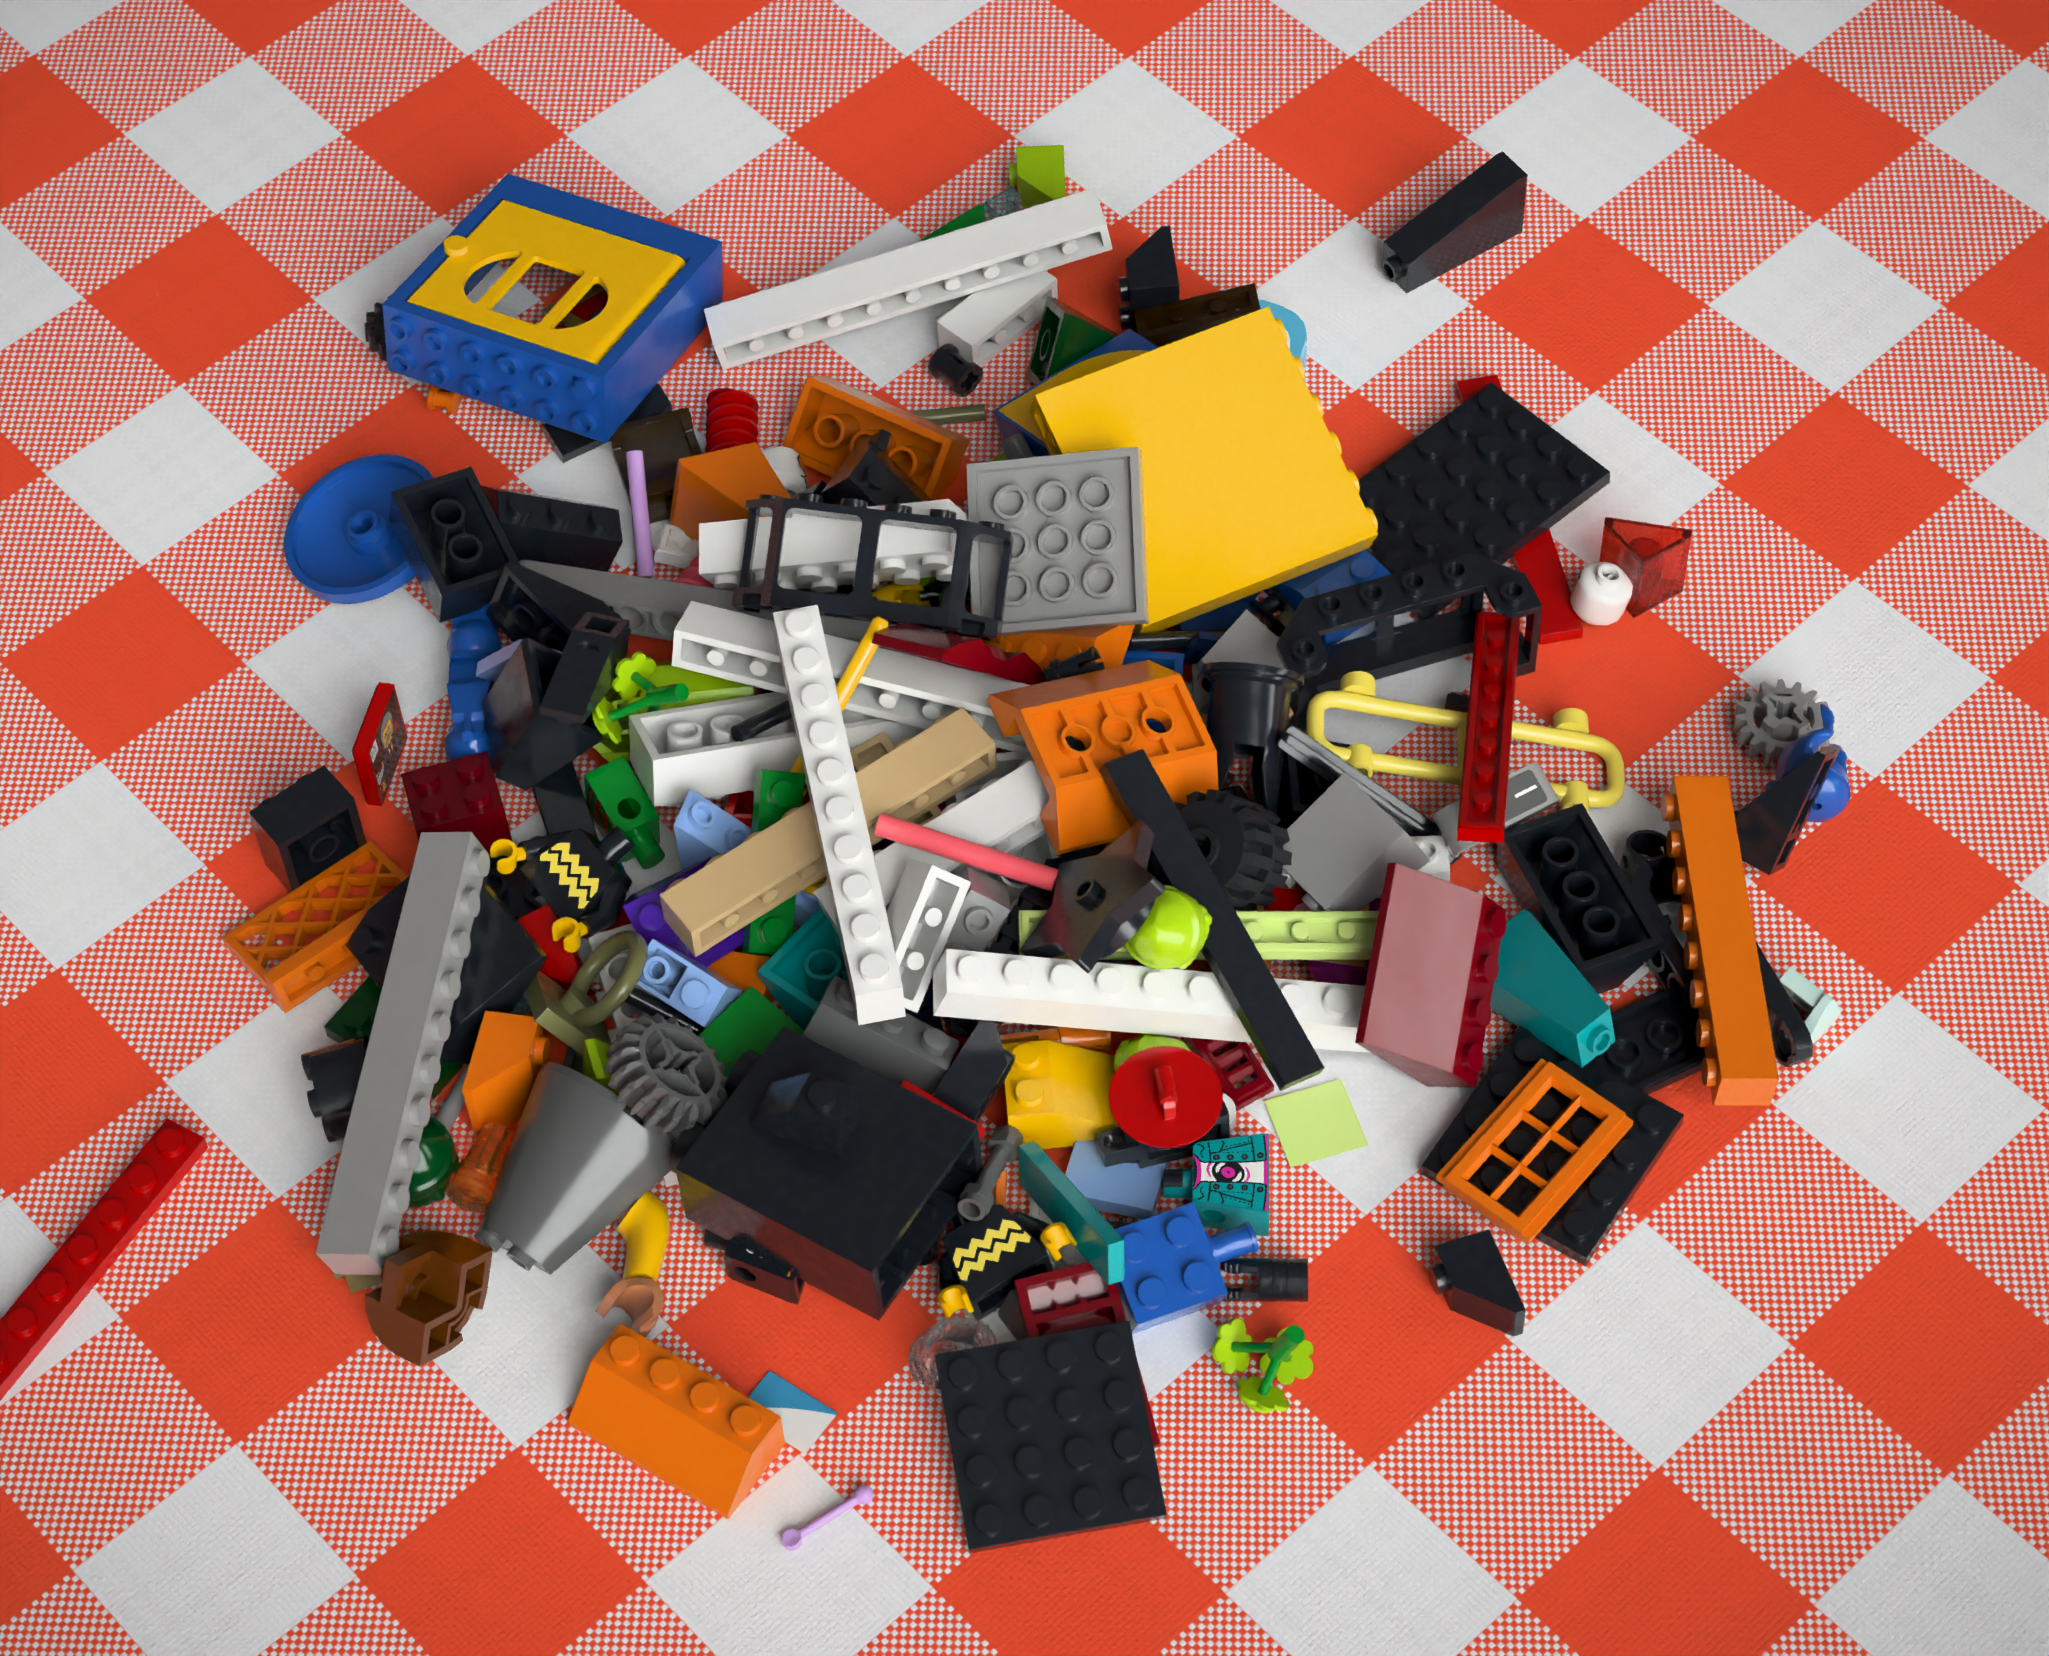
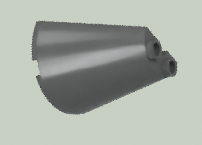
M547 1062L537 1072L481 1225L474 1237L482 1245L493 1249L495 1253H497L500 1247L508 1251L506 1253L512 1261L528 1271L534 1265L551 1275L671 1171L670 1157L675 1142L666 1133L661 1136L655 1125L644 1128L642 1119L636 1114L629 1116L631 1110L626 1107L627 1104L617 1102L618 1095L569 1067Z

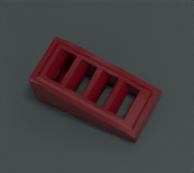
M1184 1037V1042L1189 1049L1203 1058L1214 1069L1221 1082L1223 1093L1233 1100L1236 1111L1274 1091L1272 1081L1247 1042ZM1227 1046L1229 1047L1230 1050L1217 1056L1216 1058L1214 1057V1053L1222 1050ZM1237 1062L1242 1064L1226 1074L1223 1071ZM1248 1076L1253 1078V1081L1237 1090L1232 1086Z

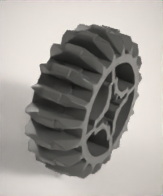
M658 1013L651 1018L643 1015L639 1019L634 1020L629 1026H625L616 1035L617 1039L610 1045V1049L606 1053L608 1063L604 1069L612 1076L608 1086L618 1090L620 1093L617 1102L628 1105L631 1109L629 1116L636 1114L642 1118L644 1128L655 1125L661 1136L671 1132L673 1136L679 1138L683 1130L693 1128L696 1121L703 1125H709L729 1098L727 1091L724 1089L727 1077L723 1075L726 1065L715 1058L718 1050L709 1049L704 1043L705 1036H696L692 1032L690 1024L685 1027L680 1026L674 1016L665 1020Z

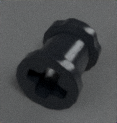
M946 344L940 347L933 354L928 366V371L933 377L943 378L952 385V390L961 397L972 393L983 376V369L974 362L969 363L961 357L959 350L953 344Z

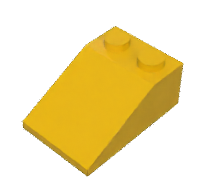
M1050 1040L1002 1044L1004 1049L1016 1055L1014 1064L1004 1080L1007 1123L1021 1132L1023 1136L1022 1145L1034 1141L1042 1150L1074 1147L1075 1141L1097 1140V1134L1119 1127L1111 1114L1108 1100L1110 1083L1116 1072L1114 1070V1055Z

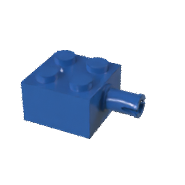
M1192 1202L1114 1229L1124 1239L1125 1276L1124 1280L1117 1282L1116 1285L1126 1321H1130L1132 1334L1220 1304L1228 1294L1219 1270V1263L1259 1250L1258 1241L1251 1224L1245 1222L1240 1226L1210 1236L1205 1232L1196 1206Z

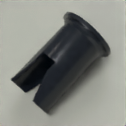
M1243 662L1206 663L1202 665V674L1207 676L1212 683L1206 729L1217 750L1219 790L1222 791L1233 763L1234 754L1253 756L1251 775L1255 803L1263 805L1264 809L1273 811L1277 815L1285 752L1278 748L1276 742L1282 730L1288 726L1292 692L1298 687L1304 686V675L1295 671L1261 664Z

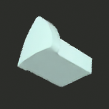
M1790 967L1779 981L1791 1001L1809 1014L1805 1024L1814 1044L1840 1017L1841 1012L1838 1004L1832 997Z

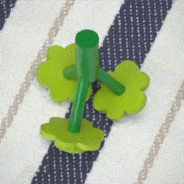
M641 651L634 653L631 658L622 659L615 668L617 677L612 682V688L619 692L620 697L628 700L627 704L615 710L612 703L607 701L604 696L592 712L594 724L602 735L608 733L615 744L621 742L622 728L618 719L627 715L672 709L675 702L685 701L689 695L688 688L683 683L660 687L652 684L649 676L654 672L656 663L651 657H646ZM638 690H642L639 697H634Z
M1233 1318L1228 1324H1220L1217 1328V1336L1212 1345V1356L1216 1362L1221 1363L1223 1373L1244 1372L1250 1363L1249 1353H1266L1260 1360V1369L1264 1374L1263 1379L1251 1376L1248 1380L1238 1379L1236 1387L1239 1389L1237 1393L1239 1399L1256 1412L1269 1413L1273 1409L1280 1412L1288 1410L1290 1403L1284 1398V1391L1276 1386H1272L1276 1376L1282 1385H1290L1295 1378H1308L1314 1370V1364L1310 1358L1314 1350L1313 1345L1310 1341L1304 1340V1331L1297 1325H1291L1288 1328L1282 1329L1276 1338H1267L1264 1342H1252L1251 1336L1246 1334L1245 1323L1240 1318Z

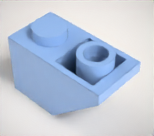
M652 939L647 947L646 964L637 985L705 1028L744 992L743 989L707 966L656 939Z

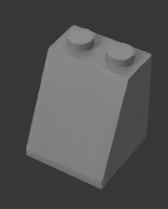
M1343 773L1287 829L1290 841L1283 845V850L1292 852L1291 865H1283L1281 875L1288 877L1285 884L1290 889L1298 883L1307 892L1301 900L1312 911H1359L1382 895L1388 863H1398L1419 870L1430 859L1378 804L1350 777Z

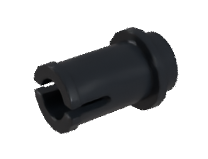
M1091 646L1087 650L1062 661L1056 658L1051 660L1050 666L1044 668V675L1048 682L1105 669L1104 663H1097L1095 661L1100 659L1101 656L1098 650Z

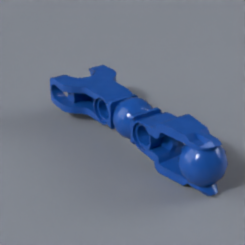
M490 602L478 611L451 619L453 630L447 641V652L450 658L447 689L453 726L449 728L444 743L445 752L450 761L466 755L488 751L490 762H492L488 735L485 731L482 703L495 682L491 679L486 680L476 676L478 661L502 649L501 638L498 634L499 628L486 616Z

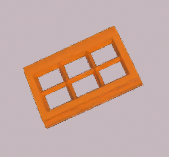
M1541 1058L1436 1175V1180L1443 1184L1444 1188L1510 1235L1529 1245L1633 1126V1120L1627 1117L1624 1111L1552 1062H1546ZM1551 1087H1554L1573 1101L1549 1127L1530 1114L1529 1111ZM1582 1106L1601 1119V1122L1578 1147L1559 1134L1558 1131L1575 1111ZM1524 1120L1543 1135L1518 1161L1498 1146L1519 1122ZM1550 1140H1553L1572 1155L1547 1181L1527 1166ZM1493 1154L1513 1169L1488 1195L1468 1180L1486 1159ZM1521 1174L1539 1186L1541 1190L1520 1214L1516 1215L1497 1200Z

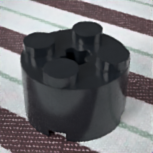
M367 1035L301 1054L306 1077L309 1081L312 1080L314 1085L313 1090L307 1091L309 1106L315 1118L322 1116L323 1129L329 1143L345 1138L370 1039Z

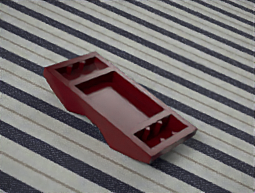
M912 622L889 626L875 632L872 644L924 659L1028 685L1047 682L1042 669L1025 652H1004L1003 649L985 644L979 638L930 631Z
M1088 1262L1014 1280L1026 1339L1126 1321L1116 1283L1108 1285ZM1139 1368L1154 1448L1160 1447V1440Z

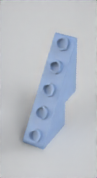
M689 790L674 823L681 870L711 856L713 858L717 855L726 854L743 843L751 834V828L697 792ZM804 891L796 894L794 925L801 927L821 907L816 896Z

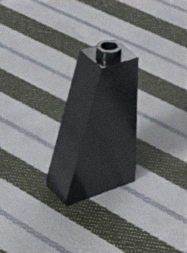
M1503 151L1496 154L1384 241L1381 266L1386 278L1391 282H1395L1407 294L1520 234L1523 230L1528 175Z

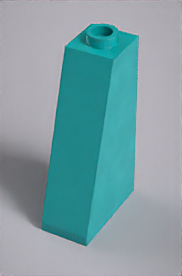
M1523 909L1506 923L1505 934L1501 939L1498 956L1499 973L1493 985L1490 1002L1491 1010L1516 1026L1529 1030L1541 1042L1583 1068L1596 1056L1604 1053L1616 1041L1610 1008L1529 911Z

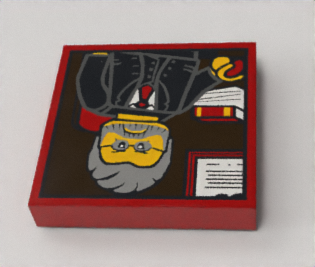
M379 682L376 685L352 748V755L365 801L368 805L381 807L408 738L395 686L390 683Z

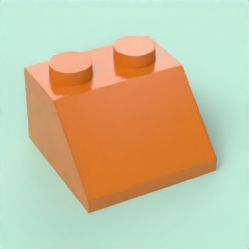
M485 1010L462 1087L476 1139L486 1140L520 1120L537 1072L547 1062H551L549 1057L550 1038L544 1036L542 1026L536 1023L532 1016Z

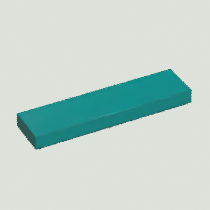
M1032 1141L1019 1145L1020 1186L1053 1223H1065L1078 1243L1074 1247L1108 1285L1123 1281L1125 1276L1124 1239L1038 1144Z

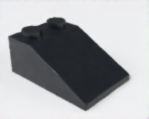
M512 561L504 565L486 616L512 642L530 638L548 648L563 652L572 629L587 611L622 618L619 614L613 612L602 600Z

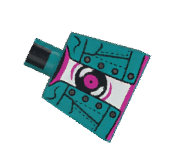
M1269 1133L1197 1142L1193 1145V1170L1164 1169V1198H1192L1203 1227L1228 1230L1249 1222L1255 1235L1269 1236Z

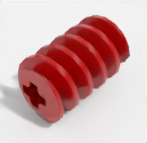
M718 388L709 392L706 398L707 432L705 434V452H713L756 442L758 445V400L747 392L731 388Z

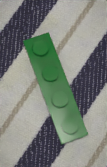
M765 769L756 770L751 834L756 831L765 830L781 820L782 816L789 810L803 806L805 779L803 773ZM796 894L744 926L742 953L774 955L793 935Z

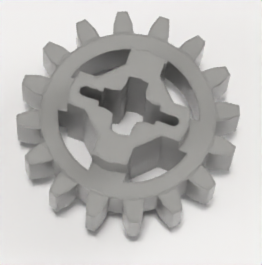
M1778 679L1776 688H1771L1765 681L1761 682L1759 693L1748 689L1745 694V700H1739L1737 703L1733 731L1738 732L1737 743L1739 746L1749 744L1748 756L1750 758L1757 756L1759 753L1764 755V765L1768 766L1773 759L1779 760L1781 752L1791 742L1808 732L1823 728L1820 704H1827V702L1815 703L1817 691L1812 690L1804 694L1801 692L1800 682H1796L1792 689L1786 688L1783 679ZM1829 739L1823 742L1817 751L1821 750V747H1827Z

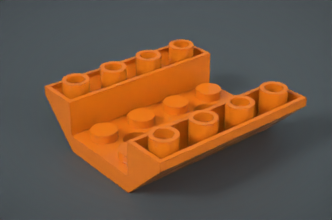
M1150 660L989 694L987 698L1003 737L1022 734L1050 798L1039 817L1057 855L1114 842L1131 828L1099 772L1105 763L1143 749L1174 804L1178 802L1187 805L1186 795L1196 791L1206 794L1208 789L1219 790L1217 750L1181 674ZM1146 719H1153L1162 723L1166 732L1158 733L1153 731L1147 725ZM1074 737L1082 741L1086 750L1077 751L1072 749L1067 744L1065 738Z

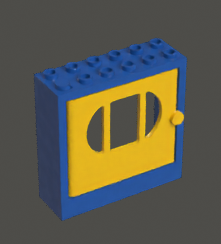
M507 174L382 304L388 370L606 443L708 325L704 309L723 302L722 241ZM518 258L478 302L472 303L467 298V295L500 260ZM536 262L581 276L538 324H531L491 310ZM599 283L607 292L608 301L605 308L596 317L574 327L555 329L594 284Z

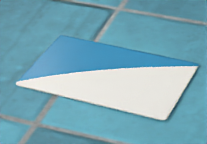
M771 1371L765 1375L748 1396V1398L781 1416L785 1442L804 1454L808 1452L837 1415L836 1411Z

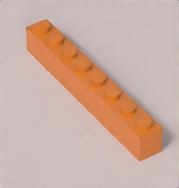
M1673 776L1669 794L1662 795L1661 817L1663 821H1669L1670 830L1667 833L1666 840L1667 855L1669 858H1675L1676 865L1672 873V888L1674 894H1680L1682 903L1678 909V927L1680 932H1686L1688 941L1684 946V965L1686 970H1692L1694 980L1690 984V1004L1692 1008H1698L1700 1019H1697L1696 1043L1698 1047H1704L1706 1057L1702 1062V1082L1705 1087H1710L1713 1105L1770 1106L1779 1076L1728 776Z

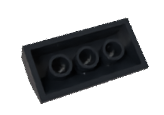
M1582 803L1505 829L1504 843H1498L1497 866L1522 910L1529 911L1598 994L1620 986L1663 948V939Z

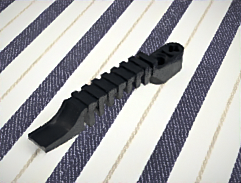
M1102 844L1076 850L1060 858L1046 859L1044 865L1059 869V866L1064 862L1098 855ZM1056 883L1052 892L1029 884L1027 888L1023 889L1019 895L1017 905H1014L1009 913L1007 923H1004L999 930L997 941H994L990 946L989 953L1019 955V910H1048L1053 902ZM956 1018L955 1025L971 1033V1035L942 1078L933 1096L973 1121L978 1122L1009 1074L1016 1055L1002 1046L996 1024L1001 1026L1003 1022Z

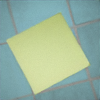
M1341 1079L1264 1100L1290 1167L1368 1146L1366 1137Z

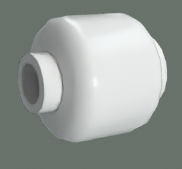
M1593 562L1586 565L1579 573L1571 592L1570 602L1572 609L1583 621L1591 625H1610L1617 622L1624 614L1632 596L1633 585L1631 578L1616 564Z

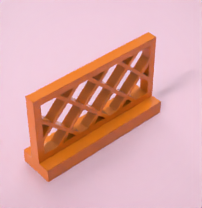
M369 841L222 936L225 946L271 992L279 1008L284 1013H287L360 965V962L346 946L347 942L367 911L385 896L378 897L381 886H398L408 876L372 841ZM373 859L377 863L374 873L355 874L356 869L367 861ZM351 886H370L368 897H348ZM327 887H340L337 897L318 898L319 893ZM315 910H333L330 921L311 922ZM344 910H360L347 920L341 921ZM290 911H303L300 922L280 921L282 916ZM307 934H324L307 946H303ZM253 935H265L262 946L243 947L241 945L242 942ZM276 935H295L292 946H273ZM269 959H285L270 970H266Z

